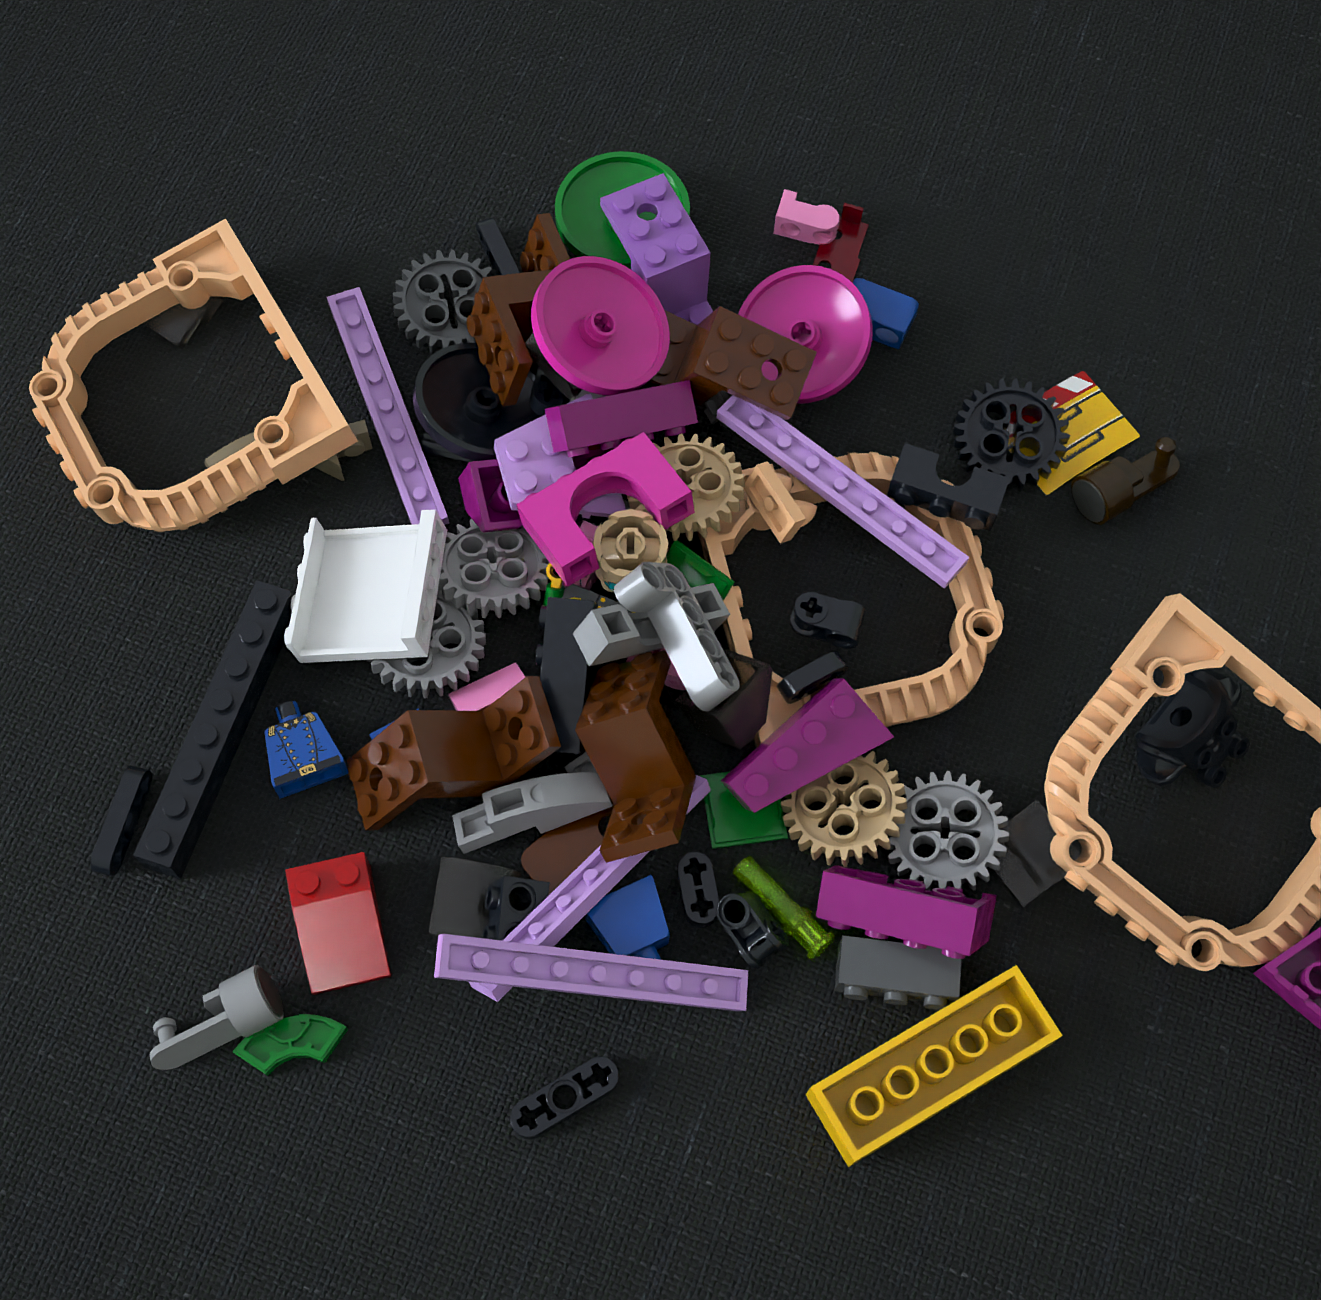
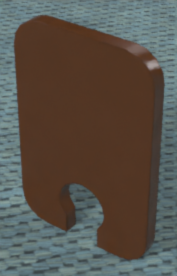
M613 802L610 808L543 834L522 854L521 863L526 874L532 880L550 882V895L602 844L604 836L599 832L598 826L603 818L611 816L614 807Z

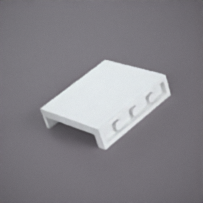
M436 509L422 510L420 523L412 525L324 530L317 518H311L308 533L304 536L305 550L303 560L297 569L298 585L296 594L291 599L292 614L290 624L284 633L286 647L300 663L428 657L447 529Z

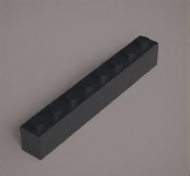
M256 580L133 856L144 868L181 880L284 644L285 629L289 627L292 614L291 599L293 594L290 590Z

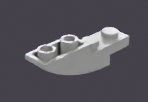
M597 772L563 773L523 780L482 793L483 804L454 814L452 817L458 847L465 854L535 826L541 834L610 808L612 807V802Z

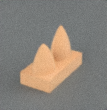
M767 461L755 466L745 482L744 490L781 544L792 540L799 528L808 524L813 519L817 511V505L802 500H794L789 494L793 479L781 473H776Z

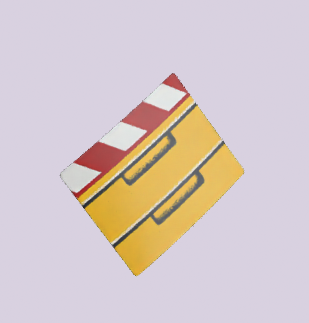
M1081 371L1047 390L1042 397L1045 400L1051 397L1056 398L1052 408L1064 409L1063 415L1059 420L1069 421V425L1064 433L1070 435L1067 444L1064 445L1068 448L1065 456L1059 457L1061 460L1057 469L1051 468L1052 472L1048 479L1039 475L1037 485L1046 495H1049L1093 464L1140 437V434L1085 371ZM1016 410L1010 414L1011 419L1007 431H1009L1007 449L1010 453H1012L1011 447L1015 440L1012 433ZM1022 416L1023 420L1027 423H1037L1036 419L1032 416ZM1030 448L1020 449L1021 453L1025 456H1035L1034 451Z

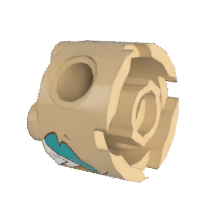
M634 509L616 511L608 516V520L602 526L600 523L597 527L593 546L596 551L599 569L595 572L605 590L614 592V586L642 562L667 563L669 543L666 530L661 523L659 525L654 521L653 516L647 512Z

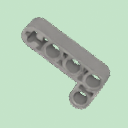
M642 562L614 586L616 598L624 608L631 612L648 614L685 689L698 708L708 712L739 689V680L686 578L677 567L669 563Z

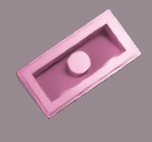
M515 662L448 695L456 711H483L523 680L525 676Z

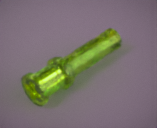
M749 855L743 859L733 870V874L751 892L756 893L761 898L763 904L783 924L782 928L787 936H793L808 952L807 957L811 961L816 959L834 941L836 935L833 932L827 933L812 917V911L805 906L800 907L773 878L760 867L752 856Z

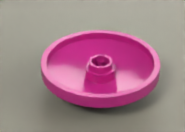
M582 256L572 258L556 266L545 277L534 295L531 308V322L537 345L552 368L573 385L591 393L608 396L631 392L645 385L662 367L667 357L670 343L669 324L666 313L651 287L628 267L602 257Z
M801 265L778 271L764 279L751 291L738 315L817 352L797 402L800 404L820 401L845 388L860 372L870 352L873 327L869 308L857 287L845 276L829 268ZM764 362L761 368L763 376L768 380H776L778 376L777 367L771 362Z

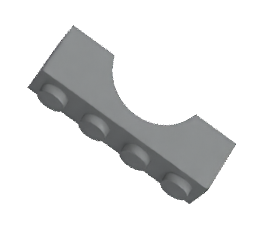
M714 583L692 587L691 589L715 632L730 615ZM621 604L591 610L573 633L589 666L664 648L648 614L628 613L627 609Z

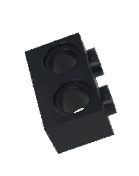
M503 876L493 881L492 886L490 885L487 889L485 907L490 910L489 922L484 927L481 938L501 941L505 939L507 931L512 932L548 897L550 882ZM510 892H514L520 897L522 902L520 911L510 905Z

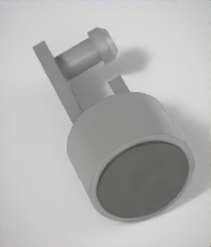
M254 965L220 982L219 988L203 995L204 1007L214 1017L176 1036L177 1026L174 1019L163 1017L157 1020L153 1025L155 1036L159 1038L160 1044L155 1046L150 1052L151 1065L160 1070L177 1068L240 1036L247 1038L281 1021L284 1016L283 1004L269 974L261 966Z

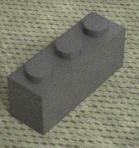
M842 935L838 943L834 991L844 992L845 998L853 1000H866L868 995L884 997L883 1001L888 1004L906 1005L908 1000L923 1002V1007L941 1010L959 999L961 959L947 957L941 953L942 949L927 946L925 949L908 947L900 942Z

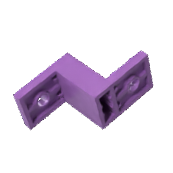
M664 173L601 197L600 206L631 259V270L651 287L659 298L664 310L695 325L702 322L713 312L707 301L711 252ZM642 212H652L656 215V218L646 221L639 218L638 215Z

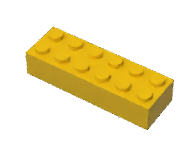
M1015 965L811 1086L805 1095L847 1166L850 1167L1050 1046L1063 1035L1018 966Z

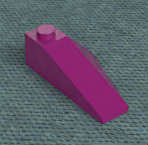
M589 450L590 453L573 456L575 470L588 464L589 461L587 459L604 455V450ZM497 459L469 462L458 479L465 510L483 533L522 527L519 512L510 508Z

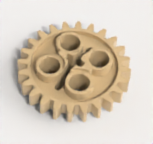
M679 434L676 443H672L668 437H664L665 446L663 447L653 443L692 491L695 513L666 529V533L667 531L672 532L673 541L679 538L680 533H685L688 541H692L693 533L697 531L703 538H706V528L711 527L719 532L721 531L720 520L731 523V511H740L739 501L744 500L745 487L741 463L735 462L734 452L725 454V445L723 443L713 448L711 437H708L703 443H699L697 434H694L690 441H685L683 434ZM627 495L630 509L650 514L641 502Z
M872 751L865 758L860 755L784 796L788 800L782 801L781 807L782 811L787 813L783 816L785 827H791L788 830L790 839H799L798 846L801 852L811 847L813 860H816L824 853L827 865H831L835 857H841L843 867H847L849 857L855 856L857 862L862 865L863 854L866 852L873 858H878L876 847L880 845L889 850L891 846L888 835L899 838L900 829L896 824H905L906 821L905 813L902 810L907 809V800L901 797L905 794L904 784L897 783L899 780L897 770L887 772L889 765L886 759L876 764V755ZM842 776L852 778L851 782L844 785L835 782L836 779ZM863 783H868V784H869V785H864L863 787L860 788V786H861ZM869 800L880 802V805L874 809H867L862 806ZM817 801L826 804L822 809L816 811L808 808L810 804ZM828 822V824L824 828L819 827L820 825H824ZM841 826L853 828V831L847 835L835 833L836 829Z

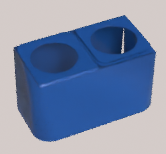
M854 279L853 284L862 294L871 314L872 340L895 349H900L916 318L919 303L912 297L865 279Z

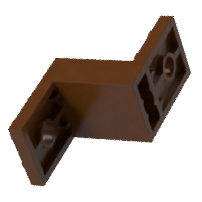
M550 213L537 214L533 227L529 231L526 247L520 256V264L524 273L483 277L479 291L474 297L471 315L467 317L468 332L470 336L475 338L478 345L479 359L483 365H486L490 374L491 388L494 393L498 394L503 407L516 405L533 362L526 344L536 343L531 322V308L534 295L545 277L556 266L570 259Z
M721 306L698 325L664 310L669 324V350L662 367L648 382L661 386L690 380L694 403L699 406L723 390L785 420L792 417L816 356V351ZM764 362H771L777 367L778 376L776 380H768L763 376L761 368Z
M666 650L653 654L652 652L642 653L631 661L621 664L613 662L600 668L597 671L575 728L583 747L614 804L599 850L606 863L677 844L680 840L696 775L659 702L671 665Z
M526 676L483 711L407 710L347 760L348 774L354 786L358 801V811L362 816L365 831L379 830L420 798L480 797L482 793L509 785L558 750L561 744L540 677Z

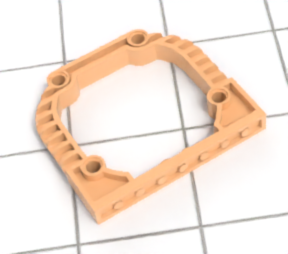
M226 219L152 259L156 265L155 269L146 274L144 271L137 274V279L128 284L126 282L119 284V289L110 294L107 292L101 294V299L92 304L87 302L82 305L83 309L76 315H69L65 319L66 324L59 333L55 332L51 338L53 344L48 357L43 356V371L33 376L29 384L30 394L37 406L32 411L41 426L49 429L50 434L46 436V439L57 455L61 453L64 461L60 462L63 472L71 482L75 480L78 488L73 490L75 496L85 509L91 507L104 522L109 524H119L126 521L134 527L154 530L156 532L189 529L188 527L200 522L203 524L209 521V518L219 512L223 513L228 510L229 506L239 500L242 502L253 492L265 489L266 485L274 480L279 479L283 485L358 442ZM254 294L265 312L259 316L270 335L277 332L280 339L274 341L285 361L292 357L303 379L291 385L287 400L278 416H269L257 424L254 430L255 441L185 482L163 490H138L121 470L106 466L81 418L88 400L86 387L81 380L83 371L94 354L113 339L177 304H181L187 309H196L207 303L210 297L221 296L244 300Z
M853 452L844 456H833L887 496L890 482L899 460L898 457L879 455L878 452ZM755 467L742 470L745 482ZM784 468L774 470L776 473H781L793 479L789 494L794 500H802L812 504L826 502L824 498ZM941 480L942 482H944V483H946V484H948V485L954 486V485H953L951 482H949V481ZM745 490L744 500L739 501L740 511H731V523L720 520L721 531L719 532L711 527L706 528V538H703L697 531L704 559L730 579L725 556L734 553L739 542L752 528L759 531L770 529ZM914 505L905 506L906 511L969 556L967 564L949 583L957 609L956 617L949 632V643L953 655L943 666L922 675L854 690L885 727L930 718L951 709L961 702L977 683L983 671L987 654L994 649L1003 630V607L1001 602L994 598L991 572L988 567L984 568L980 557L982 555V546L977 535L973 536L971 528L966 526L964 522L949 517H937L931 514L929 510ZM732 586L728 595L723 600L730 615L722 624L757 748L821 689L795 703L787 704L777 688L778 683L783 678L773 671L762 674L757 673L749 641L752 640L750 622L748 618L742 619L739 609L743 607L741 590L739 586ZM974 628L984 629L989 636H979L975 633Z
M1178 593L1166 596L1111 666L1112 673L1061 737L1050 757L1044 783L1048 810L1047 816L1053 831L1056 833L1050 843V853L1056 864L1067 872L1064 878L1071 885L1082 892L1086 888L1098 897L1094 901L1098 907L1111 916H1115L1117 913L1128 922L1125 928L1142 941H1145L1147 938L1158 946L1155 950L1156 954L1169 964L1175 966L1177 963H1180L1183 966L1199 971L1212 970L1219 964L1236 967L1265 964L1305 938L1315 922L1321 918V807L1313 813L1310 826L1316 840L1308 853L1270 904L1248 924L1230 930L1210 919L1196 916L1181 917L1112 861L1113 847L1109 835L1088 814L1090 782L1103 757L1150 697L1176 694L1184 684L1185 674L1195 670L1227 666L1255 690L1253 694L1258 700L1268 706L1278 708L1285 714L1283 719L1287 724L1299 731L1307 732L1321 744V709L1186 597ZM1156 668H1159L1164 675V681L1160 687L1153 680V672ZM1074 840H1078L1082 847L1081 854L1076 860H1073L1069 854V847ZM1197 940H1200L1202 951L1199 956L1194 958L1191 953L1192 946Z

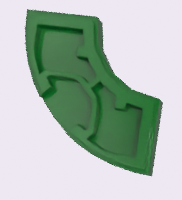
M299 1014L283 1018L281 1021L244 1038L233 1050V1053L268 1076L278 1065L293 1058H312L325 1063L348 1028L327 1017Z

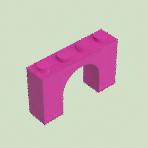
M644 432L634 438L626 439L613 450L593 458L585 466L571 474L563 475L555 483L537 493L528 495L522 502L516 504L523 527L567 587L599 569L594 546L576 524L579 512L592 499L610 493H621L634 497L643 504L659 525L661 523L665 530L695 513L692 491Z

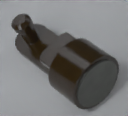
M1162 437L1156 442V451L1150 452L1133 463L1126 458L1118 456L1111 461L1101 462L1074 478L1071 484V493L1078 510L1090 522L1097 525L1104 524L1132 507L1134 501L1176 477L1180 467L1178 458L1173 455L1176 449V442L1171 438Z

